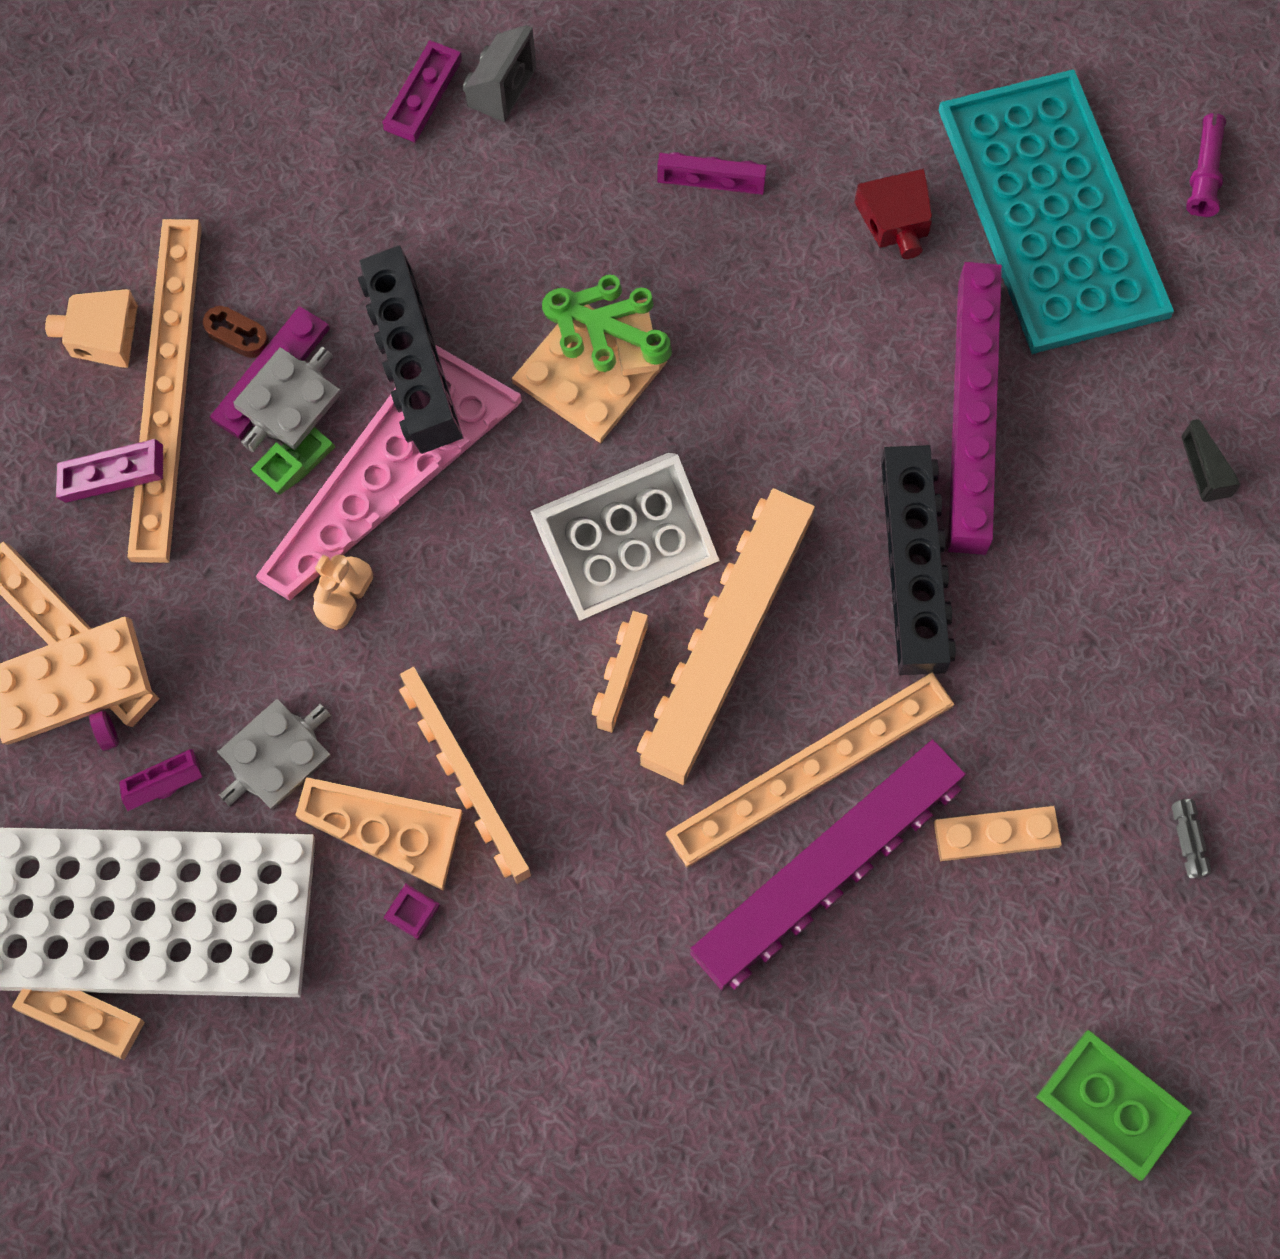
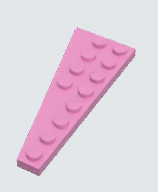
M436 345L464 438L421 454L413 441L407 443L399 424V421L405 418L403 412L399 413L390 395L256 575L257 580L289 601L320 576L315 567L322 555L329 557V560H331L335 555L347 553L518 407L522 401L521 394Z

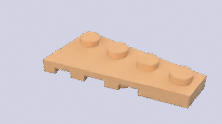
M306 777L296 812V817L299 820L444 890L463 815L462 810Z

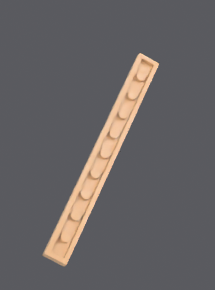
M162 219L139 442L156 439L163 444V479L137 485L134 488L127 556L131 562L169 563L202 230L199 220Z

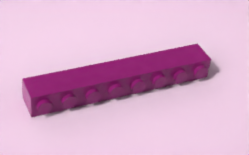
M964 262L958 282L948 552L986 555L993 540L1002 269L1000 264Z
M932 739L690 948V955L721 991L729 985L736 990L752 976L753 973L748 969L760 958L767 963L784 947L779 942L791 931L795 936H798L814 921L810 914L820 905L826 910L834 905L844 895L840 889L851 878L857 884L874 869L870 862L881 852L885 857H888L901 846L904 841L900 836L907 829L912 827L915 832L918 831L934 816L929 810L941 801L946 806L962 792L959 784L966 774Z

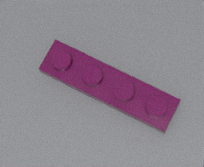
M299 306L209 416L211 421L242 440L253 426V423L247 416L235 409L233 402L280 347L298 360L305 361L330 330L329 324Z

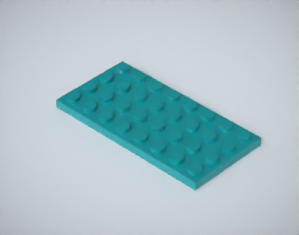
M1074 69L940 102L938 111L997 264L1002 265L1001 275L1031 354L1171 318L1174 313L1173 307Z

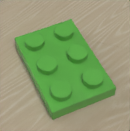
M1089 1030L1083 1033L1036 1096L1037 1099L1139 1181L1146 1177L1192 1113Z

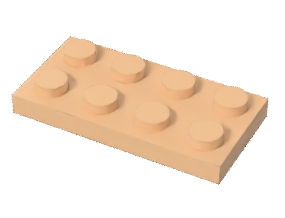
M122 617L0 663V738L2 744L8 745L36 736L98 711L151 693V686L132 619Z

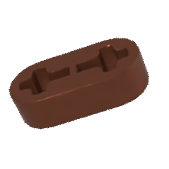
M215 306L209 309L203 317V326L212 340L245 357H258L269 344L268 335L262 325L228 307ZM226 318L228 326L232 330L223 326L216 330L213 322L215 320L221 322ZM242 333L251 338L256 334L259 342L257 344L251 342L246 346V342L240 334Z

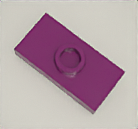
M189 749L119 782L121 799L127 811L156 798H167L174 794L178 788L202 778L200 763L194 750Z

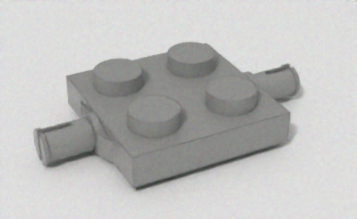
M280 347L233 402L234 407L247 416L255 426L245 439L241 441L245 448L255 452V449L268 436L278 439L294 451L341 395L340 389L326 380L320 373L327 363L333 359V355L328 350L326 351L325 348L320 347L319 351L307 363L298 360Z
M276 699L218 751V754L232 768L236 778L231 785L218 795L231 807L238 798L248 791L260 797L273 810L299 787L306 777H310L331 757L330 753L317 741L314 730L331 716L330 713L319 704L310 714L301 719V717L292 714Z

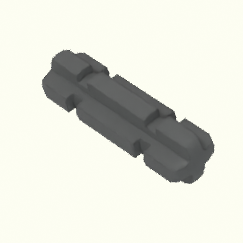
M1193 799L1178 800L1172 804L1174 820L1179 821V825H1176L1182 854L1183 857L1188 859L1185 862L1187 875L1189 878L1194 879L1206 877L1211 874L1212 870L1209 858L1204 857V852H1207L1200 820L1195 819V815H1198L1196 803Z

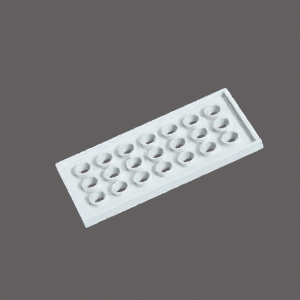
M0 828V990L21 991L22 989L46 992L69 990L89 993L301 997L315 836L314 834ZM29 860H38L40 867L37 874L31 878H21L20 870L22 865ZM78 861L80 863L79 872L75 877L61 879L60 870L66 862ZM108 862H118L120 864L118 875L111 880H102L100 878L101 868ZM151 862L160 864V873L154 880L143 881L140 879L141 869L146 864ZM190 863L200 865L201 872L197 879L192 882L180 880V873L184 866ZM230 864L240 866L241 874L236 881L224 883L220 880V874L224 867ZM269 865L279 866L281 868V876L276 882L265 884L260 881L261 872L265 867ZM24 899L33 900V909L29 915L23 918H16L14 916V908L18 902ZM64 900H72L74 902L73 912L64 919L55 918L54 910L57 904ZM101 902H114L115 909L109 918L104 920L95 919V909ZM143 902H153L155 904V912L152 917L145 921L136 920V908ZM184 903L195 904L196 912L190 920L180 922L175 919V912L180 905ZM227 903L236 906L237 912L231 921L225 923L216 921V911L220 906ZM267 904L276 906L277 915L273 921L266 924L256 921V913L259 908ZM16 939H26L27 948L24 954L17 958H9L7 954L9 945ZM56 940H67V952L61 958L50 959L48 956L50 945ZM97 941H108V953L102 959L91 960L89 958L90 947ZM140 941L148 942L150 944L149 954L143 960H131L129 956L131 947ZM180 942L189 943L191 945V952L187 959L181 962H174L170 959V952L176 944ZM221 943L230 944L232 946V954L228 960L222 963H215L211 960V952L215 946ZM261 944L271 945L273 947V955L269 961L263 964H257L252 961V952L257 946Z

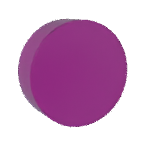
M101 710L90 714L91 728L100 748L103 751H107L117 747L119 738L108 712Z

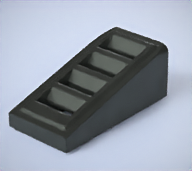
M1200 419L1192 420L1181 438L1201 500L1208 502L1232 497L1241 486L1236 474Z

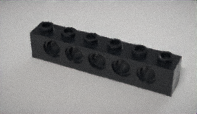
M398 245L359 260L363 275L358 277V281L366 298L370 297L371 303L366 305V309L373 325H378L379 332L374 333V337L382 354L386 353L388 359L382 362L389 382H394L396 390L391 391V396L399 413L403 412L405 418L399 421L407 443L413 441L419 452L423 454L463 439L464 437L415 276L403 249Z
M930 445L884 447L881 469L899 675L930 674L932 672L933 674H945L950 662L955 661L956 647L954 638H948L947 625L952 623V606L950 601L945 602L944 588H948L949 573L947 565H941L940 552L945 551L944 529H938L937 517H941L942 514L941 494H935L934 482L938 481L939 477L938 460L931 458ZM906 484L916 485L920 492L910 493L903 486ZM917 519L924 527L915 529L910 527L906 521ZM913 554L921 555L927 560V563L924 565L915 564L910 560L909 556ZM916 590L925 591L931 600L919 601L913 596L912 592ZM920 626L927 627L933 632L934 637L922 638L917 634L915 628Z

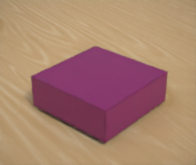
M405 883L383 918L419 940L439 909L440 904Z

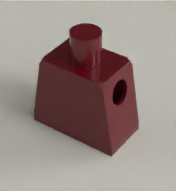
M924 168L858 184L855 204L878 246L882 248L897 244L903 259H912L919 256L923 251L919 238L928 237L932 223Z

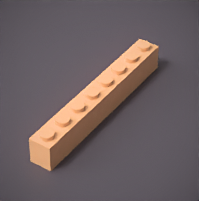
M774 488L767 500L763 498L759 500L752 516L756 523L751 532L744 531L738 543L736 551L741 554L736 564L728 563L720 581L725 586L720 596L713 595L707 605L704 616L708 620L702 631L697 628L693 633L687 648L692 653L686 664L682 662L678 664L671 679V683L675 687L670 697L663 696L657 706L654 717L659 720L653 732L646 730L637 748V752L641 753V766L684 785L812 521L815 506Z

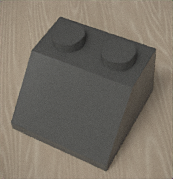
M525 25L498 33L491 45L484 47L479 65L474 73L470 72L464 81L463 92L466 95L467 107L500 121H506L537 69L532 27Z

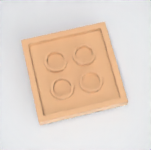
M585 305V306H584V307H587V308H589V309H591V310H594V308L591 307L590 305ZM573 319L575 332L581 336L584 344L583 353L576 358H568L563 354L560 346L562 335L557 324L512 377V383L601 443L661 371L667 361L659 364V371L622 376L616 339L614 336L604 332L607 345L614 351L616 364L610 371H598L592 360V352L594 350L587 326ZM572 342L568 344L567 347L573 348L578 343ZM602 356L598 361H606L609 359V356Z

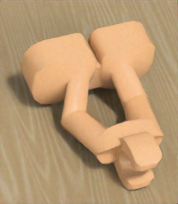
M322 555L315 567V570L321 577L314 593L313 609L322 624L331 629L338 630L348 624L357 608L354 598L359 599L364 596L373 580V572L370 565L360 558L335 555L329 560V557Z

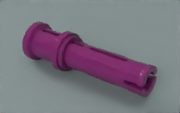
M1214 113L1206 115L1202 121V138L1197 169L1190 176V186L1193 188L1192 196L1188 198L1186 203V209L1191 215L1211 217L1217 214L1220 209L1217 193L1218 189L1223 185V175L1219 171L1226 118L1218 113L1215 126H1212Z

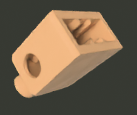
M125 289L75 294L69 298L66 316H47L45 323L46 334L48 337L62 338L63 344L71 357L128 368L138 305L130 290Z

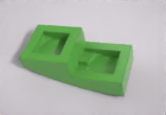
M314 427L295 451L285 443L281 446L276 442L251 468V471L280 495L301 481L335 448V445Z

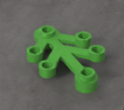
M606 275L599 280L598 286L576 293L566 288L550 291L543 299L542 309L544 315L549 320L559 325L562 335L560 346L563 354L568 358H576L584 351L582 338L575 332L574 319L587 326L594 350L592 352V360L598 371H610L616 364L614 351L607 345L604 332L640 347L643 358L648 363L656 365L666 362L672 354V347L667 334L659 330H651L646 333L615 320L634 313L645 314L649 312L654 305L651 292L646 288H637L630 294V299L594 310L584 307L602 299L613 301L620 297L622 287L619 278L615 275ZM610 285L615 286L612 290H605ZM641 298L647 299L644 303H636ZM572 342L578 343L573 348L567 347V345ZM660 342L656 346H651L652 343ZM602 356H609V359L606 361H598Z

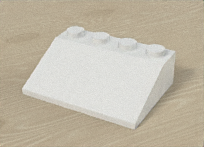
M664 454L530 511L542 542L579 621L719 561L678 454Z

